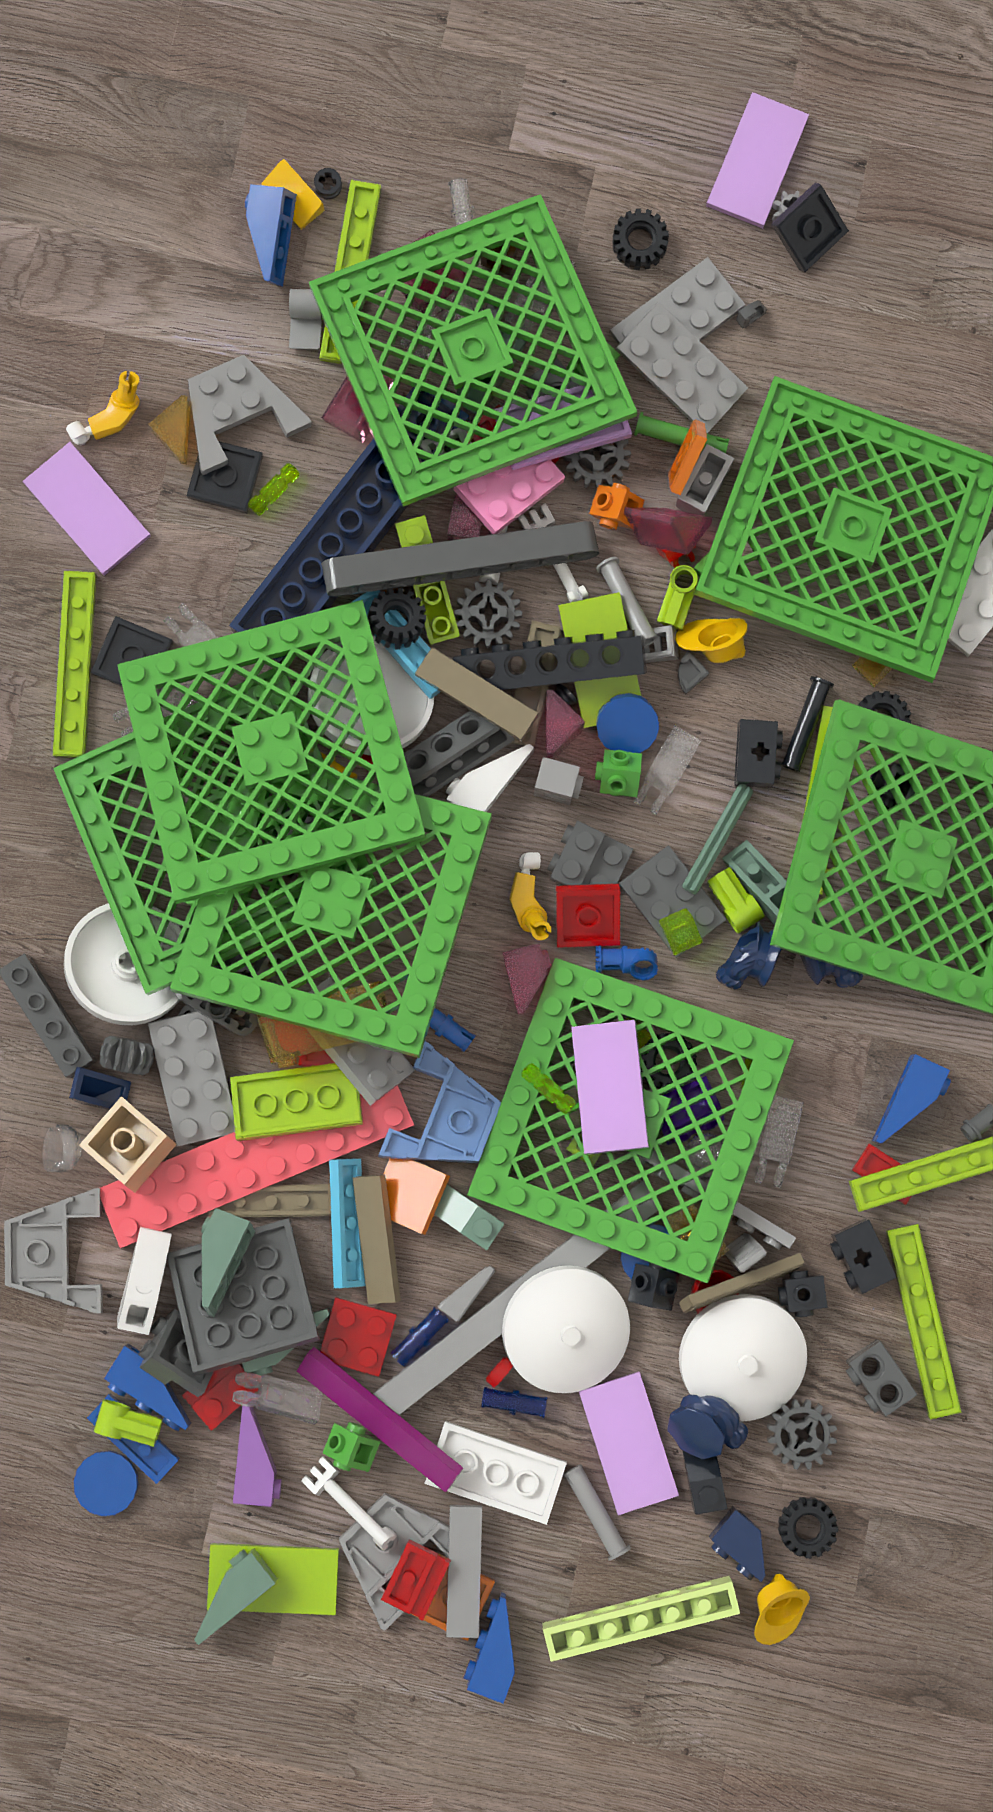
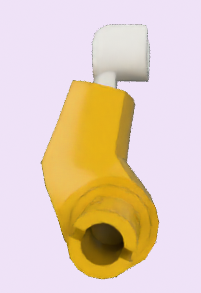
M127 371L120 374L118 389L112 393L105 410L88 418L90 426L84 428L79 421L72 422L67 426L66 431L75 444L84 445L89 440L90 435H94L95 439L98 440L122 431L134 415L140 402L136 394L139 384V376L136 373L129 371L128 380H126Z
M528 852L519 858V866L522 871L521 873H515L509 900L520 927L524 931L530 932L535 939L545 940L549 937L546 930L551 933V926L547 922L546 911L535 898L536 876L530 875V870L540 868V853Z

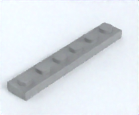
M653 1151L650 1160L639 1156L643 1166L645 1163H648L654 1167L661 1163L655 1151ZM676 1164L668 1166L676 1181L691 1174ZM664 1169L654 1173L670 1184ZM699 1179L706 1192L708 1184ZM694 1180L683 1184L684 1187L681 1191L692 1198L701 1195ZM737 1202L733 1216L738 1218L736 1222L738 1226L751 1234L755 1229L766 1235L763 1241L778 1250L781 1249L782 1245L786 1248H791L796 1237Z

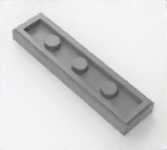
M450 1505L448 1558L451 1559V1562L448 1566L446 1637L479 1638L482 1505Z

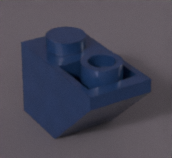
M732 1506L710 1533L709 1537L714 1542L711 1548L725 1560L729 1555L739 1563L736 1569L750 1581L755 1576L762 1582L765 1578L761 1530Z

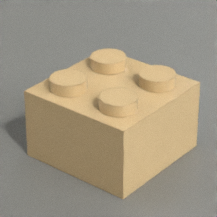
M120 1097L79 1146L135 1193L177 1144L123 1097Z

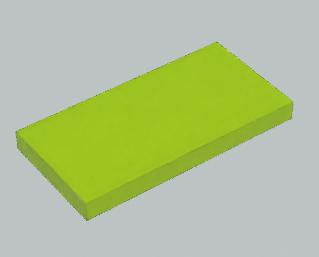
M620 592L558 605L565 637H572L573 642L585 641V635L604 633V639L617 638L616 632L628 630ZM606 647L604 658L607 662L617 663L620 660L621 654L617 647ZM577 649L573 654V661L577 666L585 667L589 662V655L585 650ZM637 675L574 682L584 728L597 726L596 720L599 710L612 697L626 693L641 696Z
M335 1063L230 1077L235 1137L237 1141L363 1125L360 1093Z
M210 1544L207 1610H209L227 1570L232 1566L228 1561L243 1549L249 1553L255 1548L278 1580L276 1584L242 1611L336 1615L339 1548Z

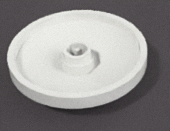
M372 636L402 748L415 741L425 729L432 713L434 697L429 699L381 643L378 644L375 641L376 637ZM339 642V643L336 644V645L342 647L341 642ZM328 649L319 660L332 666L339 654ZM345 659L338 671L350 677ZM314 667L310 680L320 685L327 673ZM333 677L326 689L339 696L346 683ZM308 688V702L315 693L310 688ZM352 688L346 700L358 706L354 689ZM322 695L315 708L328 714L334 701ZM341 706L334 718L347 725L354 712ZM312 715L316 724L319 727L323 720ZM360 716L353 729L365 735ZM329 725L324 734L333 742H336L342 731ZM349 735L342 747L356 752L361 741ZM369 746L363 754L371 755Z
M109 904L94 909L78 922L69 936L66 945L64 973L72 995L85 1010L109 1023L139 1025L162 1017L179 1002L175 992L170 990V986L149 996L145 993ZM154 906L152 907L153 910L165 914V913H164L163 911H161L160 909H158V908H156V907H154ZM150 915L157 932L162 919ZM169 922L163 938L177 942L181 932L179 925ZM161 943L164 948V951L172 948L169 945Z
M571 1265L546 1269L525 1281L509 1301L502 1324L504 1348L517 1372L530 1384L554 1393L579 1392L604 1380L621 1361L630 1335L628 1310L616 1288L597 1272Z
M751 1294L724 1297L704 1308L696 1315L686 1329L679 1351L680 1373L688 1392L691 1395H698L700 1397L708 1395L722 1398L739 1414V1421L760 1419L780 1409L781 1405L786 1404L799 1388L807 1365L806 1342L794 1318L786 1309L773 1300Z

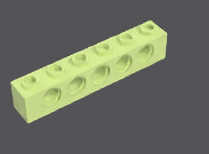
M729 1576L544 1622L542 1625L550 1661L552 1662L740 1614L732 1580Z

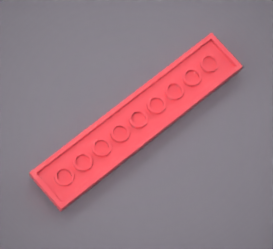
M399 1086L394 1087L371 1106L360 1094L363 1125L237 1141L235 1132L161 1162L135 1193L119 1180L101 1187L100 1199L119 1247L124 1248L136 1243L140 1227L165 1231L208 1213L215 1208L222 1207L256 1191L327 1163L329 1160H334L382 1140L386 1137L389 1128L401 1132L415 1126Z

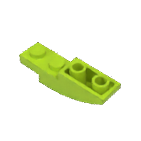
M425 515L395 523L401 548L433 543ZM445 581L413 585L415 597H419L422 600L420 606L424 605L426 609L424 627L430 645L459 637L460 634Z

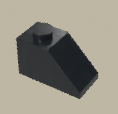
M682 1450L692 1508L695 1515L727 1509L717 1456L701 1459Z

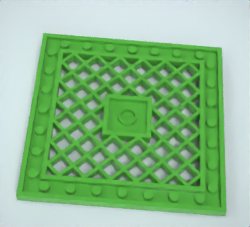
M541 194L309 281L311 292L403 507L637 416V409ZM503 245L500 253L491 250ZM510 245L525 251L520 261L506 256ZM530 254L537 268L526 264ZM474 256L471 264L462 261ZM481 256L496 262L492 272L477 267ZM501 265L516 270L512 281L497 275ZM445 267L442 276L433 272ZM452 268L467 273L463 283L448 278ZM522 272L536 277L532 288L518 283ZM473 275L487 281L483 292L468 286ZM416 278L413 287L404 283ZM423 279L438 284L433 294L419 289ZM542 280L549 295L538 291ZM493 283L508 289L503 299L489 294ZM444 286L458 292L454 303L439 297ZM387 289L384 297L375 295V293ZM394 290L408 294L404 306L390 300ZM513 292L528 297L524 308L509 302ZM464 294L478 299L474 311L460 305ZM415 297L429 303L425 313L411 309ZM534 299L549 305L544 316L530 311ZM358 300V302H357V304H356V306H355V308H354L353 305H352V302ZM365 301L379 305L375 317L361 312ZM484 303L499 308L495 319L490 308L481 311ZM435 305L449 310L445 322L431 317ZM554 307L561 322L550 318ZM386 308L400 314L395 325L381 320ZM505 310L520 316L515 327L501 322ZM455 314H459L465 317L452 322ZM406 316L420 321L416 333L402 328ZM525 319L540 324L536 335L521 330ZM360 321L371 325L367 335H365ZM426 325L436 328L431 330L433 340L422 336ZM377 327L391 333L387 344L372 339ZM546 327L561 332L556 343L542 338ZM500 331L511 335L507 346ZM566 335L571 343L573 350L565 346H562ZM397 336L412 341L407 352L393 347ZM517 338L532 343L527 354L512 349ZM418 344L432 349L428 360L413 355ZM537 346L552 351L548 362L533 357ZM371 348L383 352L378 363ZM438 352L445 367L434 363ZM558 354L573 359L569 370L553 365ZM389 355L403 360L399 371L384 366ZM512 358L523 362L519 373L508 370L513 368ZM578 362L585 377L574 373ZM409 363L424 368L419 380L405 375ZM529 365L544 370L539 382L524 376ZM430 371L444 376L439 388L425 382ZM549 373L564 378L560 390L545 384ZM383 375L395 379L390 391ZM493 376L489 385L480 381ZM500 376L514 381L510 393L495 387ZM450 379L455 390L464 387L460 396L446 391ZM570 381L585 387L581 398L566 393ZM401 382L415 387L410 399L396 394ZM520 384L535 389L531 401L516 396ZM471 387L485 392L481 404L466 399ZM421 390L435 395L431 407L416 402ZM591 390L594 396L587 399ZM541 392L556 398L551 409L536 404ZM491 395L506 401L502 412L486 407ZM441 399L456 404L452 415L437 410ZM561 401L572 404L558 410ZM395 403H398L406 407L402 418L399 415ZM511 404L527 409L522 421L507 415ZM462 406L477 412L472 424L457 418ZM412 410L427 415L422 427L408 422ZM532 412L543 415L529 421ZM482 415L498 420L493 432L478 426ZM433 418L448 423L443 435L428 429ZM503 423L513 426L500 432ZM453 426L468 431L463 443L449 438ZM406 430L418 434L414 445H412ZM474 434L484 438L470 444ZM424 437L439 443L434 455L419 449ZM445 445L455 449L441 455ZM418 458H421L426 461L420 463Z
M774 376L694 595L932 683L936 677L993 507V456ZM805 426L811 438L800 442L794 430ZM817 428L825 430L826 432L819 434ZM787 435L792 445L781 449ZM835 437L840 449L829 453L824 441ZM845 438L855 442L852 444H848ZM816 445L821 456L809 460L804 449ZM864 448L869 459L858 463L853 452ZM875 449L885 453L877 455ZM796 453L802 464L790 468L785 457ZM845 456L850 467L839 471L834 459ZM893 459L899 470L888 474L882 463ZM904 460L914 464L907 466ZM777 461L782 472L772 475ZM825 463L831 475L820 479L814 467ZM874 466L879 478L868 482L863 470ZM922 469L928 481L917 485L911 473ZM806 471L812 483L800 487L795 475ZM933 471L939 472L943 475L936 477ZM854 474L860 486L849 490L843 478ZM903 477L909 489L898 493L892 481ZM787 479L792 491L781 495L775 483ZM951 480L957 492L946 496L940 484ZM835 482L838 489L833 488L829 497L824 486ZM884 485L890 497L878 501L873 489ZM766 488H768L772 499L762 502ZM932 488L938 500L927 504L921 492ZM816 490L821 502L810 506L804 494ZM864 493L867 499L861 498L857 495ZM913 496L919 508L908 512L902 500ZM796 498L802 509L791 514L785 502ZM961 499L957 512H955L951 503ZM894 504L899 516L889 519L892 509L886 506ZM777 506L782 518L771 522L765 510ZM942 507L948 519L937 523L931 511ZM825 509L819 523L814 513ZM758 514L763 525L752 529ZM923 514L929 526L918 531L912 519ZM806 517L812 528L800 533L795 521ZM904 523L909 535L898 538L893 526ZM787 525L792 537L781 541L775 529ZM951 526L948 538L946 539L942 529ZM767 532L773 544L761 549L755 537ZM885 532L890 543L880 546ZM933 533L939 545L928 550L922 537ZM815 536L812 546L819 549L810 552L805 539ZM748 541L753 552L742 557ZM914 541L919 554L908 557L903 545ZM797 544L802 556L791 560L785 548ZM894 549L900 562L889 566L883 553ZM777 551L783 563L771 568L765 556ZM942 553L937 567L932 556ZM826 554L832 566L820 571L815 558ZM837 556L846 558L848 560L840 563ZM876 559L881 569L870 574L867 567L871 568ZM758 560L763 572L751 576L745 564ZM924 560L930 572L919 577L913 564ZM807 563L812 575L801 579L795 567ZM855 565L861 578L850 582L844 570ZM737 568L741 575L736 574ZM904 568L910 581L899 585L893 572ZM787 570L792 583L781 587L775 575ZM836 573L842 586L830 590L825 577ZM885 576L891 589L880 593L874 580ZM768 579L771 586L760 583L759 581ZM933 579L928 594L923 583ZM817 582L822 594L811 598L805 586ZM865 584L872 597L860 601L854 589ZM915 587L920 600L909 604L904 591ZM797 589L800 597L790 594L789 592ZM846 592L852 605L840 609L835 597ZM895 595L901 608L890 612L884 599ZM827 601L830 608L822 606L819 603ZM876 604L882 616L870 620L864 608ZM924 606L919 621L914 613V610ZM856 612L860 619L849 616L848 614ZM905 614L911 627L900 631L894 619ZM886 622L889 630L881 628L878 625ZM915 634L913 639L908 638V636Z
M363 600L117 664L169 882L176 904L426 838ZM338 641H341L342 647H340V646H338V645H336V644H334V643H335V642H338ZM317 647L312 656L303 652L304 650ZM326 648L339 654L332 666L319 660ZM287 655L282 664L272 660ZM295 656L308 662L301 674L288 668ZM345 659L350 677L338 671ZM255 664L251 672L241 668L247 665ZM265 664L277 670L270 683L258 677ZM314 667L327 673L320 685L307 679ZM225 672L220 680L210 676ZM234 672L246 678L239 691L227 685ZM283 675L296 681L289 693L276 687ZM333 677L346 683L339 696L326 689ZM194 680L189 689L179 684ZM203 681L215 686L208 699L196 693ZM253 682L265 688L258 701L246 695ZM303 685L315 691L308 704L296 698ZM163 688L161 693L158 695L157 689ZM173 688L185 694L177 707L165 701ZM352 688L354 689L358 706L346 700ZM222 691L234 696L228 709L215 703ZM272 693L285 699L277 712L265 706ZM322 695L334 701L328 714L315 708ZM191 699L204 705L196 718L184 712ZM241 701L254 707L246 720L234 714ZM291 703L304 710L297 722L293 711L286 713ZM341 706L354 712L347 725L334 718ZM161 707L173 713L166 724ZM211 709L223 715L216 728L203 722ZM260 712H263L266 715L270 716L268 718L255 721ZM310 714L323 720L316 733L303 727ZM360 716L365 735L353 729ZM180 717L192 723L185 736L172 730ZM229 720L239 724L238 726L231 727L234 739L222 733ZM329 725L342 731L335 744L322 737ZM199 728L211 734L204 747L191 741ZM299 733L311 739L305 751L303 750ZM349 735L361 741L355 754L342 748ZM169 736L180 742L174 753H172ZM218 738L230 744L223 757L210 751ZM318 743L331 750L324 762L310 756ZM187 746L199 753L192 766L180 760ZM368 746L373 764L361 758ZM236 750L241 768L229 762ZM337 754L350 760L343 773L330 767ZM206 757L218 763L211 776L199 771ZM307 762L319 768L312 781L302 777V775L310 774ZM357 764L370 771L362 784L349 777ZM176 766L187 771L181 783ZM225 768L238 774L230 787L217 781ZM325 773L339 779L331 792L318 785ZM194 776L207 782L199 796L187 789ZM375 776H377L381 794L368 788ZM243 780H245L247 790L255 788L249 798L237 792ZM286 780L281 789L271 785L272 783ZM294 781L307 787L300 800L287 794ZM345 783L358 790L350 803L338 797ZM213 787L226 793L218 806L206 800ZM263 789L276 795L269 808L256 802ZM314 791L327 798L319 811L307 805ZM364 794L377 800L370 814L357 807ZM183 795L195 801L188 813ZM233 797L245 803L237 817L225 811ZM283 800L296 806L288 819L275 813ZM333 802L346 808L339 822L326 815ZM384 805L386 813L378 815ZM201 806L214 812L206 825L194 819ZM252 808L264 814L257 828L244 821ZM302 810L315 817L308 830L295 824ZM352 813L364 818L347 823ZM221 816L233 822L226 836L213 830ZM271 818L284 825L277 838L263 832ZM321 821L332 826L330 828L316 831ZM190 824L202 831L195 843ZM240 827L253 833L245 847L232 840ZM290 829L300 834V836L285 839ZM209 835L221 841L214 855L201 849ZM259 838L270 843L254 847ZM228 846L239 851L222 856ZM198 855L207 860L199 862Z
M270 669L259 674L258 677L270 683L277 670ZM283 675L276 687L287 693L290 692L292 686L288 676ZM244 682L237 684L232 688L239 691ZM253 682L246 695L258 701L265 688ZM222 691L215 703L228 709L234 696ZM272 693L265 706L277 712L285 699ZM241 701L234 714L246 720L254 707ZM198 702L187 707L184 712L196 718L204 705ZM291 703L286 713L293 711L297 722L303 711ZM211 709L203 722L216 728L223 715ZM259 713L257 719H264L270 716ZM172 714L164 718L165 724L168 722ZM180 717L172 730L185 736L192 723ZM229 720L222 733H225V731L233 733L231 727L234 726H231V724L235 722ZM306 720L303 727L311 730ZM199 728L191 741L204 746L207 740L203 739V737L210 733ZM134 732L53 769L145 993L149 996L171 986L199 898L183 902L191 906L185 921L172 917L177 905L173 894L160 888L167 873L165 861L163 859L161 865L149 861L154 846L161 847L160 840H157L156 823L150 837L137 832L143 817L155 821L153 814L146 812L150 802L147 788L134 784L140 769L142 770ZM299 733L303 750L305 751L311 739ZM169 736L172 753H174L180 742ZM218 738L210 751L215 754L217 751L226 753L228 748L220 745L221 739ZM317 745L310 756L324 762ZM187 746L180 760L192 765L195 759L191 758L194 750ZM237 750L229 761L233 764L239 758ZM206 757L200 766V771L208 774L209 771L214 772L216 767L211 765L213 760ZM307 762L308 767L319 769ZM178 767L177 773L181 783L185 770ZM225 768L219 782L226 785L228 779L235 780L237 774ZM130 771L126 781L117 778V776ZM197 777L196 782L191 781L188 787L193 788L192 792L199 796L200 791L204 788V781ZM111 782L124 787L118 801L106 797ZM102 783L100 790L98 791L96 786ZM218 788L216 790L212 789L209 793L211 796L207 797L206 800L218 806L226 793ZM131 790L144 794L138 809L126 805ZM190 798L185 803L187 813L195 802ZM285 800L281 802L278 811L275 813L279 815L285 813L287 809ZM231 801L229 802L228 806H227L226 809H225V811H227V812H228V809H229V806H230ZM104 803L115 807L111 819L108 816ZM201 806L194 819L206 825L214 812ZM329 808V810H328V812L326 813V815L329 814V813H331L332 811H334V810H336V809H334V808ZM123 810L135 814L130 829L117 825ZM307 812L299 815L303 823L308 815ZM221 816L213 830L220 834L225 821L224 817ZM190 824L195 843L202 831ZM324 825L323 827L317 829L316 831H319V830H322V829H326V826ZM275 828L270 830L269 833H267L268 835L277 838V831L275 830ZM115 831L127 835L122 847ZM209 835L201 849L214 855L218 840ZM134 838L147 842L141 857L128 853ZM365 854L351 860L357 871L369 865ZM198 855L199 862L207 860ZM127 859L138 862L134 875ZM344 863L341 866L335 868L337 870L352 873L347 863ZM146 866L159 870L153 885L140 881ZM300 872L295 873L298 874L297 879L302 877ZM373 873L366 876L373 881L371 889L378 885ZM273 878L272 882L266 881L261 884L269 887L266 896L282 888L277 878ZM138 886L150 891L146 903H144ZM301 887L291 892L296 904L302 890ZM253 889L240 895L246 907L247 904L257 902V900L250 898ZM158 894L171 898L165 914L152 909ZM287 896L271 903L276 915L292 907ZM240 905L238 906L236 912L242 910ZM266 906L250 914L256 926L272 918ZM150 915L162 919L157 932ZM293 916L281 922L286 933L299 928L292 925ZM246 917L230 925L236 937L252 929ZM169 922L182 926L177 942L163 938ZM277 925L261 933L265 942L282 936ZM225 929L221 945L232 940L227 929ZM257 936L241 944L244 952L261 945ZM161 943L169 945L172 948L164 951V948ZM235 947L220 956L223 961L240 955V952ZM217 958L215 960L214 966L219 964Z
M840 699L834 701L770 945L993 1015V919L991 922L987 914L993 910V902L984 907L977 894L987 888L993 899V877L985 865L986 862L993 859V826L989 827L983 815L987 810L993 809V752ZM859 742L866 744L865 746L858 749ZM879 749L894 755L885 760ZM870 750L877 765L866 770L859 755ZM898 759L905 774L894 779L888 765ZM908 759L923 764L913 769ZM854 765L858 775L850 779L852 768ZM926 769L933 784L923 789L916 774ZM937 769L951 774L941 779ZM880 770L887 785L876 790L869 775ZM965 778L979 783L969 788ZM952 779L955 780L961 791L959 795L951 798L944 785ZM862 780L869 795L858 801L851 786ZM906 780L909 781L915 792L914 795L907 799L904 798L898 786ZM982 788L989 803L979 808L973 793ZM936 789L943 804L933 809L926 794ZM890 790L897 805L887 810L880 795ZM846 795L850 803V806L842 810L843 802ZM965 799L971 813L961 818L955 803ZM872 800L879 815L868 820L862 805ZM919 800L925 814L915 819L908 805ZM947 809L953 824L943 828L936 814ZM901 810L905 820H896L894 824L890 815ZM854 811L861 825L850 831L843 816ZM929 819L934 830L919 824ZM972 819L976 820L981 830V833L974 837H971L965 826V823ZM882 820L889 835L879 840L872 825ZM838 826L843 836L834 840V836ZM957 829L964 842L957 847L958 838L947 835ZM864 831L871 845L860 850L853 836ZM985 838L991 852L981 857L975 843ZM846 841L853 856L842 861L835 847ZM891 841L886 855L882 846ZM967 848L973 863L964 868L957 854ZM875 851L881 865L870 870L864 856ZM830 856L834 864V867L826 871L828 859ZM856 861L863 876L852 881L845 867ZM952 864L956 873L948 877ZM977 868L984 882L973 887L967 873ZM838 872L845 886L834 892L827 877ZM881 872L880 881L891 884L883 890L880 889L874 877ZM959 879L966 893L956 898L949 884ZM866 881L873 896L863 901L856 887ZM822 887L826 897L818 901L819 893ZM904 889L919 893V895L909 899ZM895 890L902 905L891 910L884 896ZM848 892L855 906L844 912L838 897ZM944 894L948 903L938 909L933 898L942 899ZM970 899L976 912L966 918L959 904ZM923 900L930 914L919 919L913 905ZM877 901L883 916L873 921L866 907ZM830 902L837 917L826 923L819 908ZM952 909L958 923L948 928L942 914ZM905 910L912 924L901 930L895 916ZM859 912L865 926L855 932L848 917ZM813 918L817 925L812 923ZM980 918L986 932L976 937L970 923ZM934 920L940 934L930 939L923 925ZM887 921L894 935L883 941L877 926ZM840 922L845 933L829 928ZM962 929L968 943L958 948L951 934ZM915 930L922 944L912 950L905 936ZM869 932L874 943L858 937ZM944 939L950 953L940 959L933 945ZM987 939L985 950L983 951L980 943ZM897 941L903 952L887 946ZM972 948L978 962L968 968L962 954ZM926 950L931 961L916 955ZM954 959L959 970L945 966L944 964ZM979 970L978 976L973 975L974 972Z
M308 767L310 774L302 775V777L312 781L319 769ZM325 773L318 785L331 792L339 779ZM352 778L361 784L363 783L362 780ZM243 780L237 792L249 798L255 788L247 790L245 780ZM286 780L272 783L271 785L281 789ZM294 781L287 794L300 800L307 787ZM345 783L338 797L350 803L358 790ZM371 783L368 788L381 794L379 785ZM263 789L256 802L269 808L276 795L269 797L270 792ZM314 791L307 805L312 808L315 807L319 811L321 809L320 805H323L327 798ZM364 794L357 807L370 814L377 800ZM415 794L424 831L427 832L426 838L412 841L398 850L395 846L390 847L392 853L378 861L373 852L367 853L372 864L359 871L355 869L351 862L355 858L352 857L308 869L307 874L304 870L299 871L302 877L288 885L285 884L282 877H277L282 888L268 896L265 895L260 884L266 882L262 881L199 898L170 990L189 997L420 1058L492 820V814ZM233 797L228 812L237 817L245 803ZM286 801L290 810L280 816L288 819L295 807ZM333 802L330 808L336 810L327 814V816L335 820L344 814L346 808ZM384 805L378 815L386 813ZM252 808L244 821L257 828L263 813ZM300 816L296 820L299 826L306 830L311 825L310 823L305 826ZM351 816L348 821H354L353 817ZM225 818L221 831L222 835L226 836L233 822ZM271 818L263 832L267 833L275 828L279 834L281 823ZM321 821L317 829L323 827L324 825L326 826V828H330L332 826ZM240 827L232 840L245 847L253 833ZM294 832L286 836L285 839L300 836V834ZM442 837L450 838L448 846ZM259 838L257 841L258 846L264 845ZM437 838L443 850L428 858L421 846ZM218 840V843H217L215 852H216L217 848L219 847V845L221 844V841H219V840ZM228 846L222 856L239 851ZM417 849L423 861L407 868L402 856ZM444 859L440 875L438 876L432 865ZM397 860L403 872L387 879L382 867ZM344 863H347L352 873L337 870L335 868L341 866ZM428 868L434 880L418 887L412 876ZM377 871L383 883L371 889L373 881L366 876ZM408 879L414 891L398 898L392 887ZM256 887L262 899L246 907L240 895ZM302 887L298 903L296 904L291 892ZM435 888L434 895L429 906L423 894ZM388 890L394 902L378 909L372 897ZM286 895L292 907L276 915L271 903ZM236 898L242 910L230 916ZM419 898L425 910L409 917L403 905ZM368 900L374 912L362 918ZM266 906L272 918L256 926L250 914ZM399 909L405 921L389 929L383 916ZM293 916L291 923L299 928L287 934L281 922ZM246 917L252 929L236 937L230 925ZM426 918L420 937L414 924ZM379 920L385 931L369 940L363 927ZM277 925L283 937L267 945L261 933ZM410 928L416 940L400 948L394 935ZM225 929H227L232 940L221 945ZM312 931L329 935V937L318 942ZM359 931L364 943L349 951L343 939L355 942L357 932ZM308 933L314 945L297 953L292 941ZM257 936L263 948L246 956L241 944ZM389 938L396 951L380 959L374 946ZM338 941L344 954L328 961L323 949ZM287 944L294 956L277 964L271 952ZM237 947L243 959L226 967L220 955ZM417 948L411 967L405 954ZM369 949L375 962L360 970L354 957ZM318 952L324 965L308 972L302 960ZM267 955L273 967L257 976L251 963ZM216 958L222 969L213 967ZM400 958L407 970L391 978L385 965ZM349 960L355 973L339 981L333 969ZM298 963L304 976L288 984L282 971ZM247 966L253 978L235 972ZM380 968L386 981L370 989L364 977ZM329 971L335 984L319 992L313 979ZM278 974L284 986L267 982L266 980ZM408 978L403 996L401 997L395 985ZM360 979L366 992L350 1000L344 988ZM309 982L315 994L297 990V988ZM391 988L397 1001L381 1008L375 996ZM340 991L345 1002L327 997ZM371 999L376 1010L368 1009L358 1005ZM398 1009L397 1016L390 1014Z
M555 958L467 1195L708 1284L794 1045V1040ZM575 999L583 1002L572 1007ZM593 1006L613 1013L599 1019ZM589 1008L594 1022L588 1025L607 1023L616 1018L619 1021H624L623 1016L642 1022L636 1026L637 1033L648 1028L654 1041L639 1049L640 1066L643 1070L641 1076L642 1079H647L652 1089V1092L643 1089L649 1148L625 1150L629 1153L616 1160L612 1152H607L610 1162L597 1169H594L589 1156L584 1154L583 1143L579 1136L582 1133L581 1126L576 1128L570 1117L571 1113L580 1109L579 1103L566 1108L560 1095L574 1087L578 1091L576 1074L571 1065L575 1063L574 1056L568 1058L562 1046L563 1043L573 1039L572 1032L565 1036H562L568 1018L572 1027L578 1026L573 1014ZM652 1026L672 1034L658 1040ZM682 1037L702 1044L688 1050ZM678 1039L684 1053L668 1060L662 1045ZM712 1047L732 1055L718 1061ZM558 1048L563 1061L551 1066L556 1049ZM657 1048L663 1063L647 1069L641 1055ZM708 1049L714 1063L701 1070H697L691 1056ZM742 1058L752 1061L749 1072ZM687 1059L694 1073L677 1080L671 1066ZM738 1059L744 1074L728 1081L721 1067ZM567 1067L573 1081L557 1088L551 1074ZM667 1068L673 1083L657 1090L651 1075ZM717 1069L724 1084L707 1091L701 1076ZM547 1077L552 1091L540 1096ZM697 1079L703 1093L687 1101L680 1086ZM745 1081L737 1101L731 1087ZM676 1088L683 1103L669 1109L672 1100L662 1095ZM727 1089L733 1104L717 1111L711 1096ZM556 1097L562 1111L546 1118L540 1103ZM706 1099L713 1114L697 1121L690 1106ZM536 1107L541 1121L528 1126ZM686 1109L692 1124L676 1131L670 1116ZM734 1111L726 1131L720 1117ZM565 1116L571 1131L555 1138L550 1123ZM666 1119L672 1133L658 1139ZM716 1119L723 1134L706 1142L700 1126ZM544 1126L551 1141L535 1148L529 1133ZM695 1129L702 1144L686 1151L679 1136ZM525 1137L530 1151L517 1156ZM574 1137L580 1152L565 1158L559 1143ZM675 1139L681 1154L665 1161L659 1146ZM723 1141L717 1161H715L709 1147ZM554 1146L560 1161L545 1168L538 1153ZM655 1149L661 1163L645 1170L639 1156L650 1160ZM705 1149L712 1164L696 1172L689 1156ZM533 1156L540 1171L524 1178L518 1163ZM584 1157L590 1172L574 1179L568 1164ZM634 1158L640 1173L624 1180L618 1165ZM684 1159L691 1174L675 1181L668 1166ZM513 1167L519 1180L510 1177ZM563 1167L569 1182L554 1188L548 1173ZM614 1168L620 1183L604 1190L598 1175ZM664 1169L671 1184L654 1191L648 1176ZM713 1171L705 1192L698 1177ZM543 1176L549 1191L531 1185L529 1182ZM593 1177L599 1193L584 1199L577 1184ZM644 1179L650 1194L634 1201L628 1185ZM694 1180L701 1195L685 1202L678 1187ZM572 1187L578 1198V1201L564 1197L562 1195H559L558 1193H561ZM623 1188L629 1204L613 1210L607 1195ZM674 1190L680 1205L664 1212L658 1196ZM602 1198L608 1212L588 1204ZM653 1199L659 1215L643 1221L637 1206ZM702 1201L694 1222L688 1207ZM633 1209L639 1224L617 1215ZM683 1210L690 1225L674 1232L667 1217ZM663 1220L669 1234L647 1226ZM691 1231L688 1241L678 1238Z

